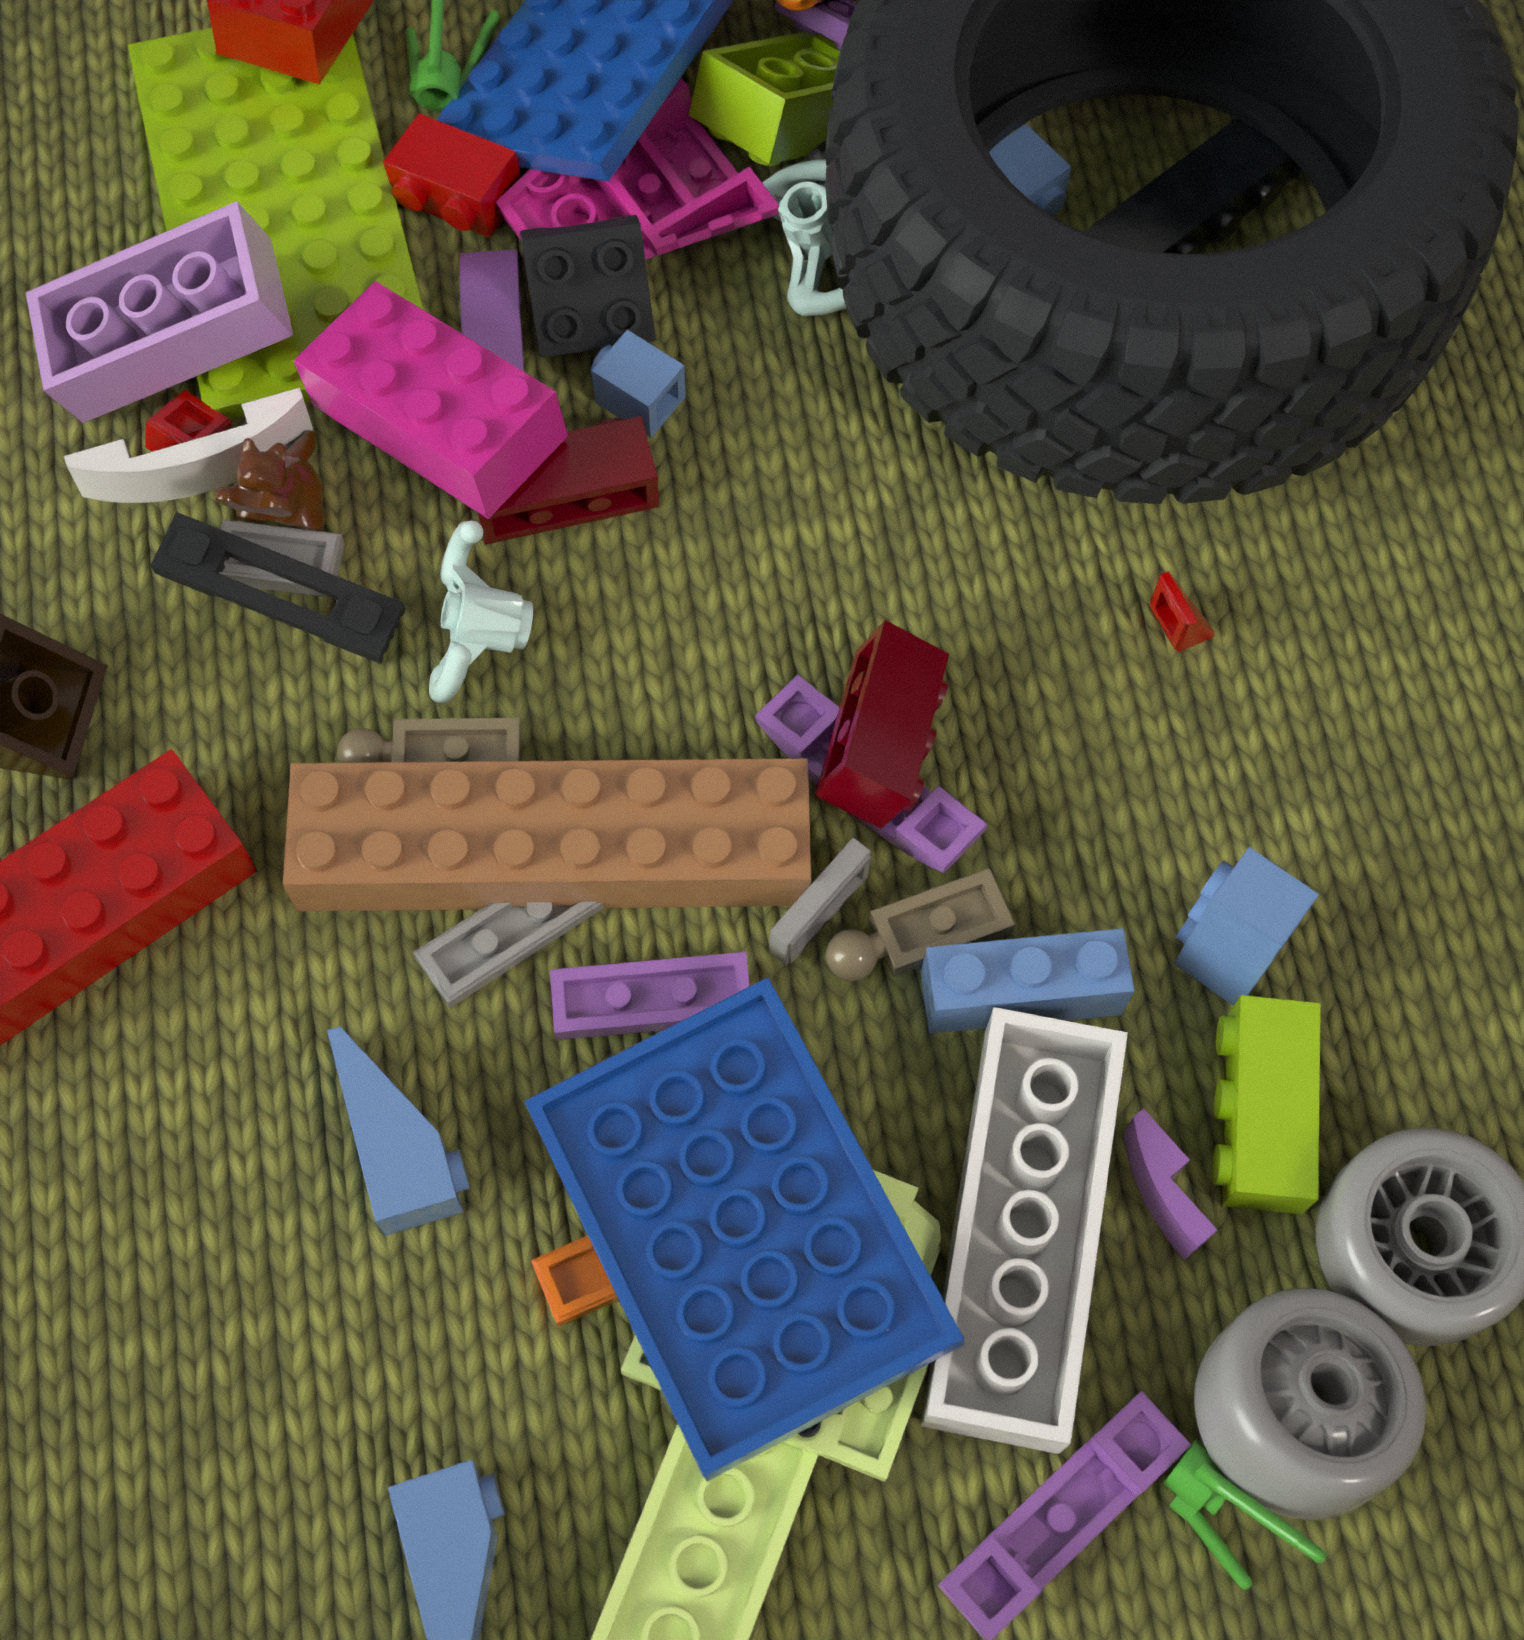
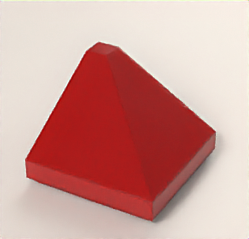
M183 390L146 421L145 447L154 452L219 433L231 428L232 420L219 411L212 410L210 406L187 390Z
M1167 571L1160 574L1149 606L1173 648L1181 652L1212 639L1215 633L1210 624L1170 572Z

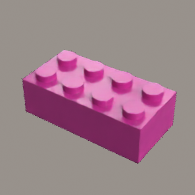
M377 281L369 286L293 360L313 406L487 519L503 505L568 437L556 391Z

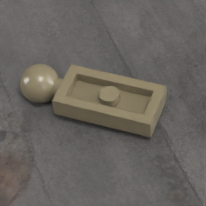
M520 718L393 719L392 740H384L377 732L371 729H353L341 738L337 747V759L339 763L521 761L522 727Z
M990 868L870 911L869 921L874 933L867 935L863 931L856 929L843 930L837 933L827 946L826 961L829 969L838 978L846 981H858L867 977L873 971L878 959L885 957L893 977L922 967L927 947L993 941L1012 934L1015 923Z

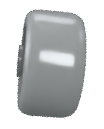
M1430 1127L1411 1128L1386 1135L1374 1141L1340 1170L1326 1190L1320 1204L1316 1222V1248L1322 1272L1332 1292L1352 1298L1371 1309L1397 1333L1403 1343L1409 1345L1440 1346L1456 1343L1491 1327L1512 1312L1524 1298V1182L1509 1163L1493 1149L1472 1137L1456 1131ZM1409 1228H1416L1428 1237L1432 1247L1431 1255L1417 1247L1411 1237Z
M1292 1288L1269 1294L1244 1309L1215 1338L1201 1361L1196 1377L1194 1404L1197 1425L1203 1444L1215 1466L1228 1481L1267 1509L1287 1517L1321 1520L1338 1517L1354 1511L1400 1478L1414 1460L1422 1442L1426 1420V1400L1421 1376L1409 1350L1397 1333L1375 1312L1360 1302L1336 1292L1314 1288Z

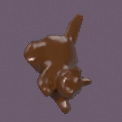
M311 430L305 431L287 451L284 444L279 442L267 451H261L256 447L252 439L246 438L242 443L241 460L237 466L236 475L238 483L232 487L218 488L214 495L216 502L237 509L236 519L243 522L263 524L265 521H276L295 529L320 531L326 521V514L322 505L324 484L313 466L308 463V460L315 451L316 434Z

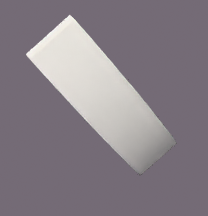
M299 387L241 404L247 420L246 425L133 458L124 439L66 455L64 459L82 497L118 503L168 501L206 493L236 482L237 466L241 460L242 443L246 438L252 439L256 447L261 451H267L278 442L284 444L287 451L305 431H312L313 427Z

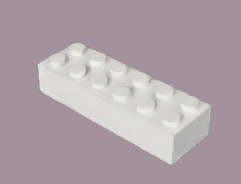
M996 1007L993 1008L984 1035L942 1291V1298L964 1337L965 1345L931 1362L921 1420L922 1427L1059 1454L1070 1445L1128 1032Z

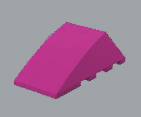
M682 78L679 79L609 182L530 169L496 201L498 210L520 240V230L573 226L636 214L641 223L645 260L779 215V204L750 167L738 173L697 120L688 116L691 97L689 87Z

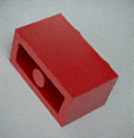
M418 113L383 161L389 183L392 185L393 196L402 206L411 211H424L445 220L458 230H471L488 238H491L504 219L497 208L496 201L522 177L516 151Z

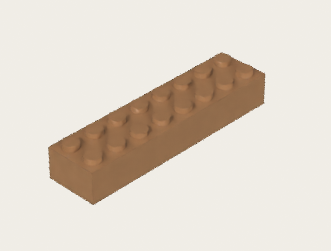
M808 758L291 763L283 886L296 911L477 910L493 903H511L512 907H527V903L552 902L553 907H572L579 902L603 903V908L792 906L811 885Z

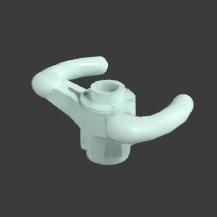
M826 159L796 163L777 171L762 182L779 204V215L773 216V218L782 221L783 230L794 258L787 300L792 309L802 316L827 315L847 309L841 288L826 293L817 290L824 260L833 255L830 241L832 228L827 215L826 187L814 183L816 181H826Z
M472 520L463 521L458 525L451 536L442 560L441 581L447 586L448 592L442 608L441 628L450 630L451 642L447 653L430 675L429 694L436 703L449 702L455 697L465 679L469 665L485 649L511 653L514 648L523 650L527 644L532 626L533 603L531 601L523 600L522 595L489 587L467 566L471 547L483 536L482 526Z

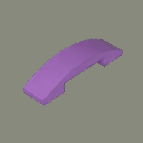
M518 249L460 253L462 334L525 372Z
M797 675L755 715V719L764 732L790 759L808 758V777L818 785L840 707ZM924 786L915 806L907 813L900 811L882 829L854 816L901 851L942 873H945L987 830V824L940 786L933 792Z
M1140 1391L937 1586L984 1640H992L1117 1515L1172 1465L1191 1444L1153 1402Z

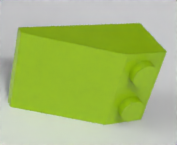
M800 32L702 51L688 116L707 126L709 133L715 138L731 141L748 151L749 157L759 164L777 166L782 161L806 156L827 139L829 112L834 103L832 101V89L840 50L836 48V43L820 34Z

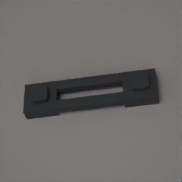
M178 512L175 513L150 564L153 572L157 575L209 596L213 594L323 638L324 642L379 664L384 659V652H387L389 648V641L395 635V628H398L400 624V617L406 611L404 603ZM230 557L335 598L337 602L330 617H326L219 574L225 568V560H229Z

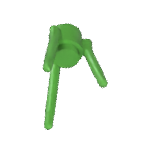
M431 0L429 52L424 55L422 60H420L416 31L412 27L405 30L411 75L409 95L415 98V101L420 106L428 110L442 112L452 99H458L460 88L469 77L472 69L481 61L499 19V13L496 10L490 11L462 73L457 65L456 58L448 52L441 51L444 0Z
M1195 1439L1163 1483L1177 1495L1169 1507L1192 1526L1223 1568L1228 1571L1239 1587L1244 1590L1252 1586L1250 1576L1199 1511L1202 1507L1212 1515H1215L1227 1499L1315 1562L1322 1563L1326 1560V1552L1228 1481L1215 1466L1205 1446L1197 1439Z

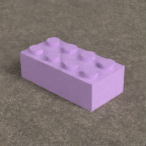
M238 201L26 292L43 390L82 423L293 336L271 238Z

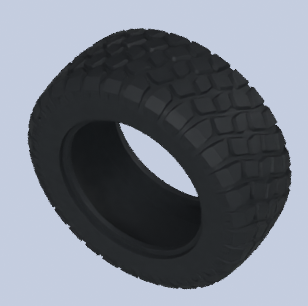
M859 0L850 18L846 36L843 40L833 83L832 101L834 103L830 108L828 119L825 181L827 215L832 228L830 235L832 254L839 285L843 290L844 302L858 337L867 339V353L887 382L903 383L900 388V396L928 423L939 421L947 423L944 436L977 457L988 452L998 455L997 467L1032 482H1036L1042 475L1053 477V485L1057 490L1096 499L1101 489L1112 490L1114 498L1118 502L1162 504L1166 494H1173L1177 501L1185 504L1225 499L1231 488L1237 493L1248 495L1285 484L1292 474L1305 476L1339 459L1347 448H1356L1385 425L1393 415L1392 412H1398L1439 359L1460 324L1482 279L1479 275L1489 262L1502 222L1504 208L1509 196L1517 149L1518 107L1515 104L1516 86L1509 56L1501 49L1502 37L1487 7L1479 0ZM1143 94L1188 100L1222 111L1247 123L1273 140L1304 171L1316 189L1326 212L1313 222L1288 235L1248 248L1211 254L1151 252L1098 239L1051 216L1029 200L1009 181L996 165L989 152L1008 134L1029 120L1069 103L1111 95Z

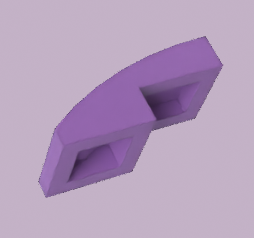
M1143 1108L1132 1118L1123 1132L1126 1155L1142 1199L1153 1219L1170 1244L1185 1261L1204 1245L1217 1229L1173 1181L1190 1159Z

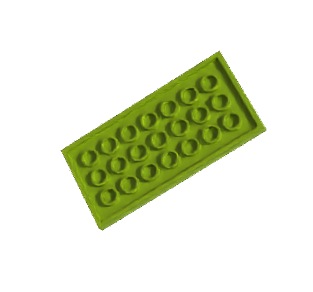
M212 28L128 44L166 231L238 201L271 238L293 331V336L197 375L202 402L229 419L245 416L241 404L299 387L304 402H311L293 360L375 281L423 310L396 200L392 193V185L389 183L383 164L385 157L353 34L320 84L217 54Z

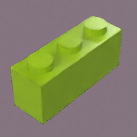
M1240 995L1227 1016L1221 1015L1219 1018L1216 1032V1052L1218 1055L1226 1056L1225 1079L1217 1081L1214 1096V1115L1216 1119L1224 1120V1144H1217L1215 1146L1212 1162V1180L1214 1185H1222V1206L1303 1214L1318 1200L1321 1003Z

